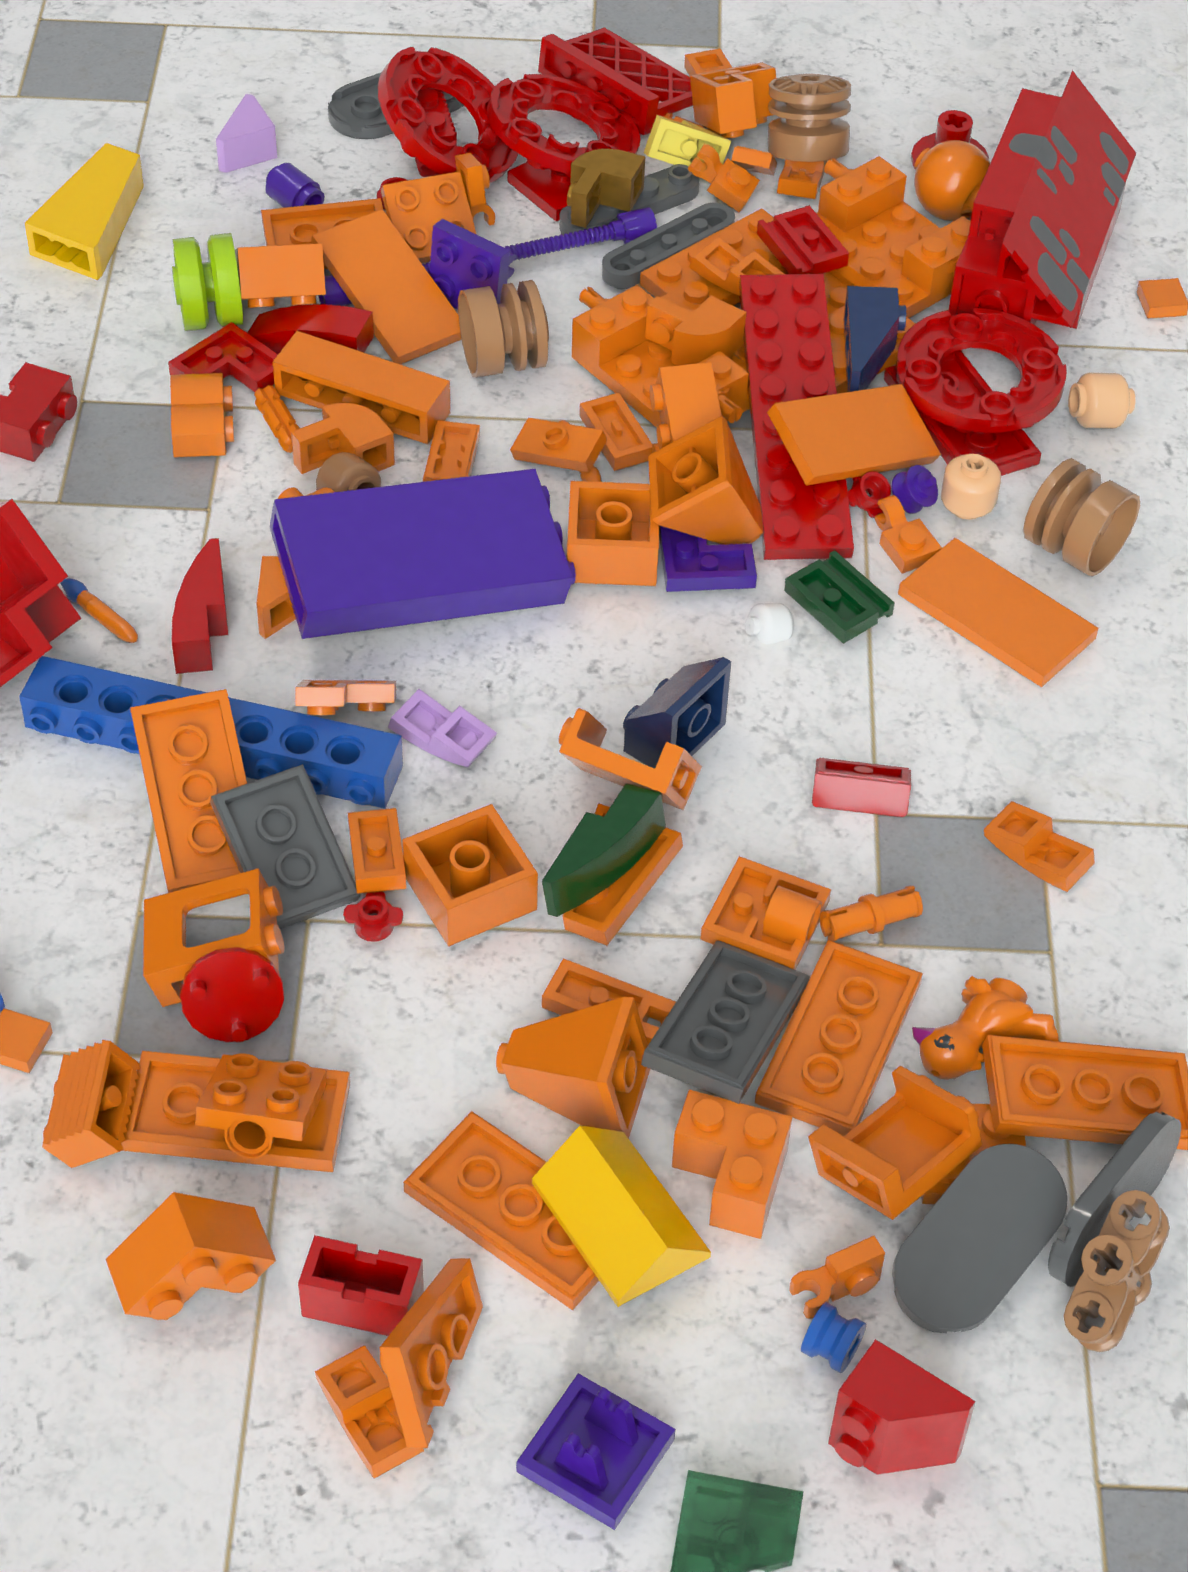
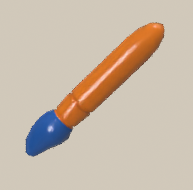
M67 578L60 583L67 597L73 603L79 604L89 615L115 636L128 643L137 641L138 635L135 629L119 614L90 593L82 582Z

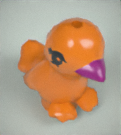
M971 976L969 980H966L964 985L966 989H963L961 993L962 1001L966 1003V1006L957 1021L938 1028L912 1027L913 1037L920 1045V1056L925 1070L932 1076L945 1080L956 1079L968 1072L981 1070L984 1055L979 1052V1048H982L987 1035L1059 1041L1053 1016L1050 1014L1033 1013L1030 1005L1026 1004L1028 997L1023 988L1004 978H994L988 983L985 979H977Z

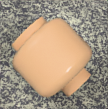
M1087 373L1082 375L1078 382L1070 388L1068 398L1069 412L1084 428L1114 429L1120 427L1126 420L1127 415L1134 411L1135 392L1132 388L1128 387L1126 379L1118 373Z
M965 454L952 459L944 472L941 500L944 506L957 517L968 520L983 517L990 513L997 504L1000 489L1001 472L998 466L989 458L979 454Z

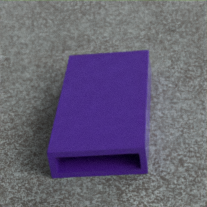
M536 469L274 499L269 527L302 639L564 604L570 586L575 583L574 563L567 561L562 547L563 534L558 521H553L550 512L549 491L545 485L541 486Z

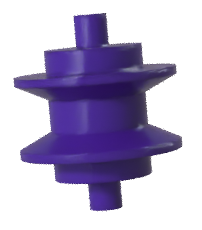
M914 465L907 472L896 474L892 480V494L899 499L904 511L909 514H915L923 507L934 505L938 499L937 480L923 466Z

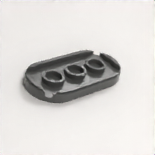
M381 73L344 85L333 93L332 101L328 103V119L336 131L355 139H376L393 134L378 100V82ZM443 91L449 113L464 106L455 97Z
M1162 1111L1161 1113H1151L1131 1133L1068 1212L1064 1226L1069 1228L1065 1242L1057 1238L1049 1254L1048 1270L1051 1276L1069 1287L1075 1286L1084 1272L1081 1261L1083 1249L1090 1240L1099 1236L1112 1204L1117 1197L1133 1190L1146 1192L1150 1196L1153 1194L1176 1152L1181 1135L1180 1120ZM1094 1255V1260L1097 1262L1098 1257Z
M1001 1144L983 1150L968 1163L907 1237L893 1262L892 1277L896 1299L902 1311L914 1323L931 1332L945 1334L948 1331L965 1332L978 1327L992 1314L1054 1236L1065 1217L1067 1191L1063 1178L1052 1162L1041 1153L1029 1147L1017 1144Z

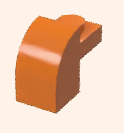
M656 296L647 306L645 338L672 350L671 363L675 365L697 364L718 351L723 352L730 358L743 345L746 311L710 296L696 310L691 312Z
M334 403L322 406L323 420L291 432L293 461L301 474L321 467L328 458L341 452L355 454L375 467L377 471L395 465L393 432L377 413L362 405Z

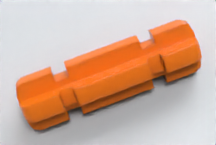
M270 385L264 389L258 388L254 393L256 406L264 414V419L275 437L279 439L278 442L283 450L292 453L291 432L300 429V427L295 424V419L284 401L280 399L276 388Z

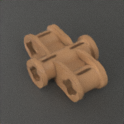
M1133 1190L1118 1196L1112 1204L1099 1236L1090 1240L1083 1249L1081 1261L1084 1272L1078 1279L1066 1305L1064 1321L1069 1333L1078 1339L1080 1344L1088 1350L1105 1352L1117 1346L1124 1335L1135 1306L1145 1301L1150 1294L1152 1287L1150 1271L1154 1267L1164 1246L1170 1226L1168 1217L1162 1208L1146 1192ZM1146 1213L1151 1219L1147 1226L1138 1224L1134 1229L1130 1224L1132 1217L1142 1218ZM1094 1255L1098 1257L1097 1262L1094 1260ZM1101 1315L1105 1320L1101 1328L1092 1326L1088 1329L1084 1325V1321L1088 1316L1097 1318Z

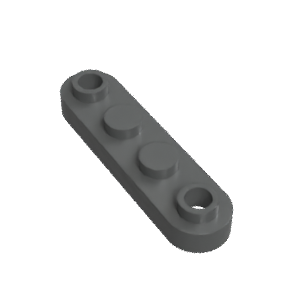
M676 164L644 177V189L631 211L650 207L655 215L692 201L699 193L700 178L694 176L688 170V166L683 164ZM600 204L587 227L584 228L571 224V207L566 206L560 212L559 229L563 235L569 232L588 230V228L607 226L609 222L618 220L617 214L628 211Z
M706 203L610 251L602 260V279L605 283L616 289H628L639 284L640 272L735 223L734 211L722 203Z

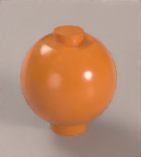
M960 140L945 141L931 149L926 148L923 150L914 165L916 168L914 186L917 198L924 209L931 215L946 221H955L962 216L969 218L972 215L974 200L990 165L988 157L977 146Z

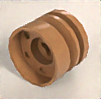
M796 74L782 76L769 83V95L773 99L768 103V110L771 114L780 117L768 124L767 150L769 153L777 158L790 161L816 162L832 160V158L838 159L849 152L850 125L847 121L839 118L851 111V104L846 100L851 96V84L849 81L830 75Z
M533 280L520 281L517 290L513 283L503 284L500 304L497 303L490 286L460 290L458 296L459 326L465 359L472 377L503 374L505 354L509 355L516 371L526 369L527 359L532 368L546 367L549 340L548 321L537 285Z
M1072 458L1067 459L1050 473L1032 500L1025 517L1023 527L1024 538L1038 546L1042 545L1043 549L1049 553L1055 554L1062 551L1063 561L1093 577L1101 573L1113 561L1129 537L1138 517L1140 496L1111 480L1102 483L1101 475L1090 468L1086 470L1085 465Z

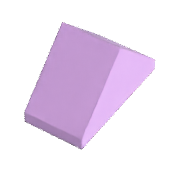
M245 94L216 138L218 166L221 172L227 173L277 158L275 125L253 95Z

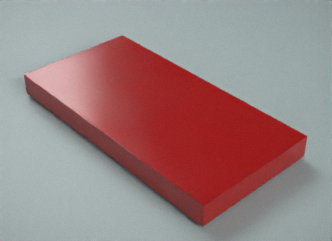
M961 350L954 351L943 358L940 364V374L944 379L950 380V386L962 393L974 391L975 397H982L984 394L992 392V389ZM896 365L885 368L884 381L888 386L898 385ZM918 412L941 454L940 456L947 465L952 459L960 455L979 454L994 462L998 466L1001 476L1040 463L1041 452L1023 429L1001 433H961L951 426Z

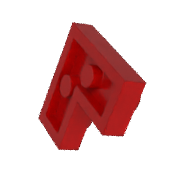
M231 322L168 362L170 375L223 373V379L231 375L255 392L258 388L264 389L268 385H274L273 361L278 354Z

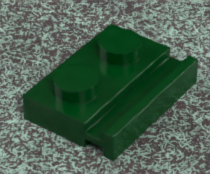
M835 550L830 553L828 559L824 561L818 559L785 578L784 591L843 644L878 624V619L884 615L887 618L893 615L895 602Z

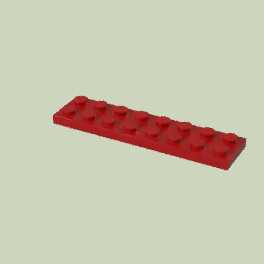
M824 274L740 275L741 310L746 311L744 348L746 370L749 373L748 392L758 501L762 512L764 560L828 559L830 553L834 550L843 558H852L854 543L846 479L806 486L767 413L775 403L837 394Z

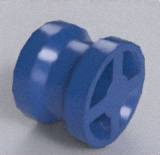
M825 1302L817 1311L808 1327L800 1351L811 1358L819 1355L827 1359L832 1369L843 1373L862 1341L867 1324L858 1318L845 1319L838 1314L835 1306Z

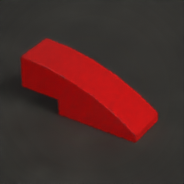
M327 304L295 305L277 308L259 314L247 333L277 354L281 352L296 331L365 353L374 338L373 311Z
M219 538L209 539L195 557L184 576L176 597L172 617V650L176 674L213 671L210 637L228 635Z

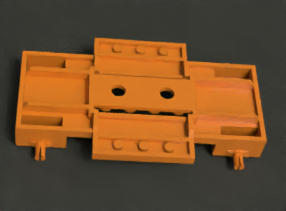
M880 156L855 169H848L836 158H832V161L828 160L824 167V172L835 180L821 187L819 209L816 214L849 252L848 266L824 273L837 394L847 392L843 321L847 286L898 288L899 305H906L905 331L897 332L895 349L877 373L878 375L885 368L896 364L900 342L905 333L916 324L909 318L951 295L955 266L969 234L971 221L964 216L940 228L906 204L903 200L907 175ZM762 208L640 272V286L635 285L613 298L604 299L592 287H587V290L583 289L580 293L579 301L588 306L590 310L573 318L572 358L614 393L619 392L627 404L657 428V425L661 424L659 411H653L651 408L650 385L656 384L660 367L678 365L671 363L672 350L645 338L647 306L654 299L650 294L654 297L663 298L691 312L696 310L710 296L733 306L739 303L740 296L718 287L689 268L693 257L716 237H720L744 257L753 250L756 251L781 272L789 274L757 235L758 221L763 219L768 223L773 221L774 217ZM744 338L743 345L730 358L723 352L718 351L698 362H712L721 415L727 422L732 424L734 420L737 422L743 412L750 409L748 392L749 373L746 370Z

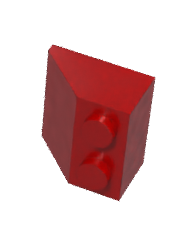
M875 1339L838 1390L828 1444L834 1447L837 1454L847 1463L856 1467L864 1466L876 1475L953 1464L961 1455L976 1401Z

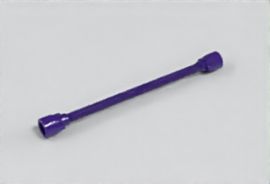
M647 207L617 214L618 220L609 222L607 226L603 225L602 227L588 228V230L584 229L583 231L579 230L578 232L574 231L573 233L569 232L559 236L541 238L539 240L510 245V247L505 246V248L516 255L514 260L516 261L526 257L530 258L531 256L534 257L536 255L539 256L541 254L544 255L546 253L575 248V246L580 247V245L585 246V244L604 242V240L608 241L609 239L613 241L622 240L626 244L656 229L657 223L652 209ZM430 263L422 264L430 274ZM332 275L325 276L326 295H318L320 304L338 306L352 304Z

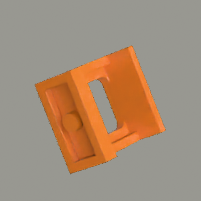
M259 868L144 899L143 976L162 1007L181 1002L180 989L186 972L199 958L217 949L239 947L256 951L271 961L279 972L278 954L284 953V941L280 928L277 925V916L283 914L282 901L275 886L269 887ZM245 894L250 895V927L246 932L195 947H186V915L190 910Z

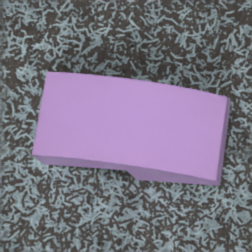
M420 689L391 717L388 726L396 734L402 735V738L424 751L464 767H469L497 735V732L461 706L452 713Z

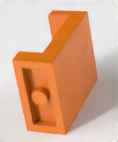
M578 708L574 717H569L565 721L559 735V744L562 745L559 752L580 770L623 787L627 783L660 792L663 803L684 810L702 768L684 748L666 742L654 769L601 748L600 746L607 729L588 711Z
M899 1066L892 1072L896 1088L895 1095L846 1135L843 1136L823 1124L808 1136L818 1174L892 1220L983 1145L977 1122L978 1113L969 1100L963 1096L951 1094L935 1085L928 1077L917 1075L903 1066Z

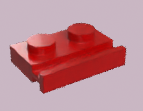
M810 205L775 215L774 220L768 223L763 219L758 221L757 235L789 274H824L848 266L849 252Z

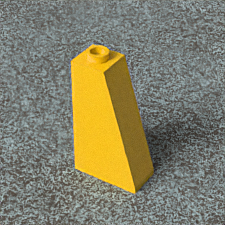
M105 143L25 222L30 255L99 280L109 263L144 187L140 155Z

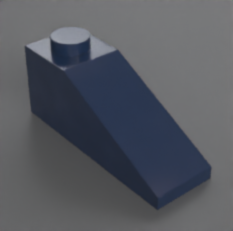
M847 286L843 317L847 392L868 388L895 349L897 332L905 331L906 305H899L898 288Z

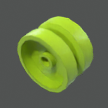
M232 234L210 235L207 241L208 262L203 263L199 243L194 237L172 239L175 266H172L176 303L181 306L184 331L206 329L209 323L207 302H214L216 319L221 327L231 322L237 326L243 325L241 292Z

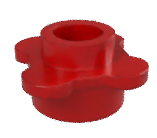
M874 471L867 472L863 476L852 477L854 482L852 488L848 490L849 505L864 509L871 518L884 513L878 505V500L891 495V487L888 480L882 474Z
M383 891L366 893V897L359 903L347 905L343 911L344 920L347 923H354L356 934L360 938L371 942L387 938L392 933L394 926L400 925L403 921L402 909L393 907L386 900V895Z

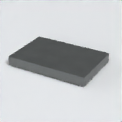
M303 764L211 796L210 804L240 873L259 868L268 886H275L277 888L283 906V914L277 916V925L280 929L359 900L360 893L357 894L355 881Z

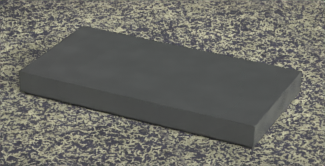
M716 941L645 1049L641 1065L740 1104L797 1007L810 976L724 942Z

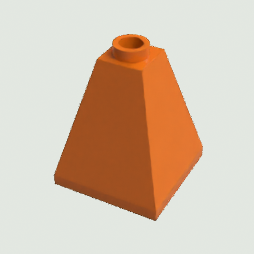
M723 416L648 455L651 519L657 525L722 545L749 544L761 536L763 533L761 506L729 425Z
M620 997L513 1030L509 1042L501 1043L496 1057L498 1073L506 1075L510 1089L582 1126L624 1132L629 1139L650 1072V1068L641 1065L648 1043L634 997Z

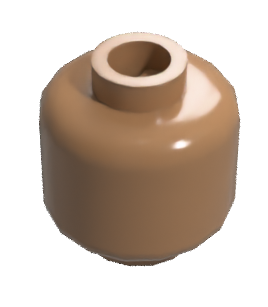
M341 452L328 458L319 469L316 478V490L325 487L331 488L335 492L381 487V477L377 469L355 454Z

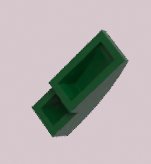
M626 783L604 817L589 812L585 813L542 879L548 915L558 917L582 905L611 886L644 856L666 828L660 792Z

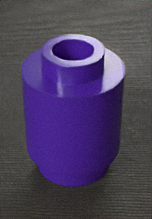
M291 163L275 166L267 175L266 194L283 208L324 203L325 196L320 189V185Z

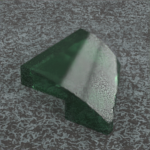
M688 1470L671 1572H750L752 1570L770 1572L792 1566L804 1491Z

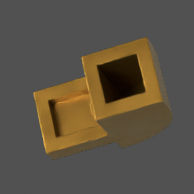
M598 149L577 157L571 164V185L567 194V206L571 207V224L586 228L600 204L628 212L631 211L644 189L645 156L617 149Z

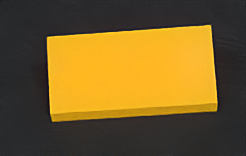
M580 1125L532 1178V1185L617 1307L711 1257L709 1248L624 1132Z

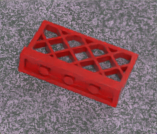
M605 27L566 41L554 34L542 37L538 66L539 73L577 82L611 99L610 105L618 110L620 116L627 113L635 122L639 133L643 136L651 133L657 115L664 117L667 113L672 114L693 106L689 76Z

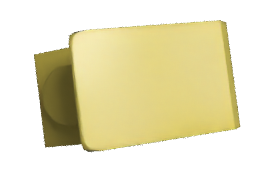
M657 115L643 153L648 157L673 165L683 164L689 167L693 159L697 157L702 146L707 144L718 152L720 162L723 164L731 141L691 122L683 120L680 123Z

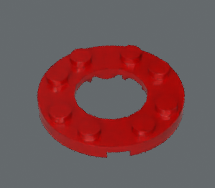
M414 46L398 52L385 66L378 82V100L388 125L401 142V147L406 154L417 158L428 168L435 171L437 175L457 172L456 155L471 153L481 165L486 166L490 183L502 177L518 157L517 152L507 146L491 131V126L487 119V106L495 86L474 66L447 51L431 47L428 52L416 51ZM427 88L438 89L450 94L461 102L476 122L479 132L478 143H468L461 147L456 146L457 142L455 140L449 143L436 135L435 126L431 124L428 127L424 121L425 111L416 101L417 92Z
M524 74L523 79L516 82L506 78L494 87L487 106V119L491 126V131L507 146L527 158L528 164L540 170L551 169L565 173L570 178L571 164L580 155L598 149H617L637 154L641 141L635 122L627 113L620 116L618 110L610 105L611 99L587 86L560 77ZM535 110L564 112L589 125L596 133L598 140L588 142L587 147L578 148L579 142L573 145H565L558 142L552 134H549L547 139L541 135V127L529 120L527 116Z
M973 308L972 314L960 313L951 316L949 310L932 314L914 324L905 333L900 342L895 370L898 384L903 385L919 413L951 426L961 433H1001L1032 427L1035 423L1047 417L1056 408L1062 397L1067 368L1058 355L1059 347L1048 334L1034 324L1009 313L992 309ZM967 348L987 349L1000 353L1011 360L1020 371L1021 381L1018 387H1012L1007 394L992 391L984 394L982 397H975L974 391L962 393L950 386V380L944 379L940 374V364L943 358L954 351Z

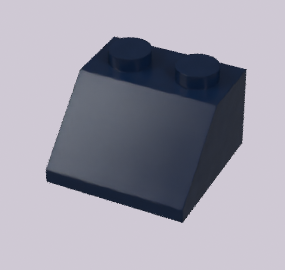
M721 657L686 665L670 679H663L650 698L641 706H634L626 715L623 722V729L625 730L623 751L654 769L666 742L684 748L693 756L726 724L731 661Z

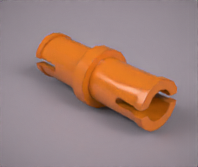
M911 885L877 897L871 893L861 896L857 903L822 911L820 913L821 929L825 937L828 936L827 940L833 942L867 931L869 934L882 932L885 925L922 915V899L919 892L915 891V887Z

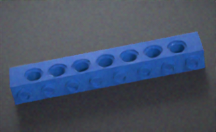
M41 656L19 698L26 728L34 729L40 733L57 734L79 739L89 744L96 743L123 749L129 753L139 754L131 707L208 692ZM228 697L247 778L259 780L303 764L316 795L322 794L348 800L358 805H370L386 809L403 768L402 735Z

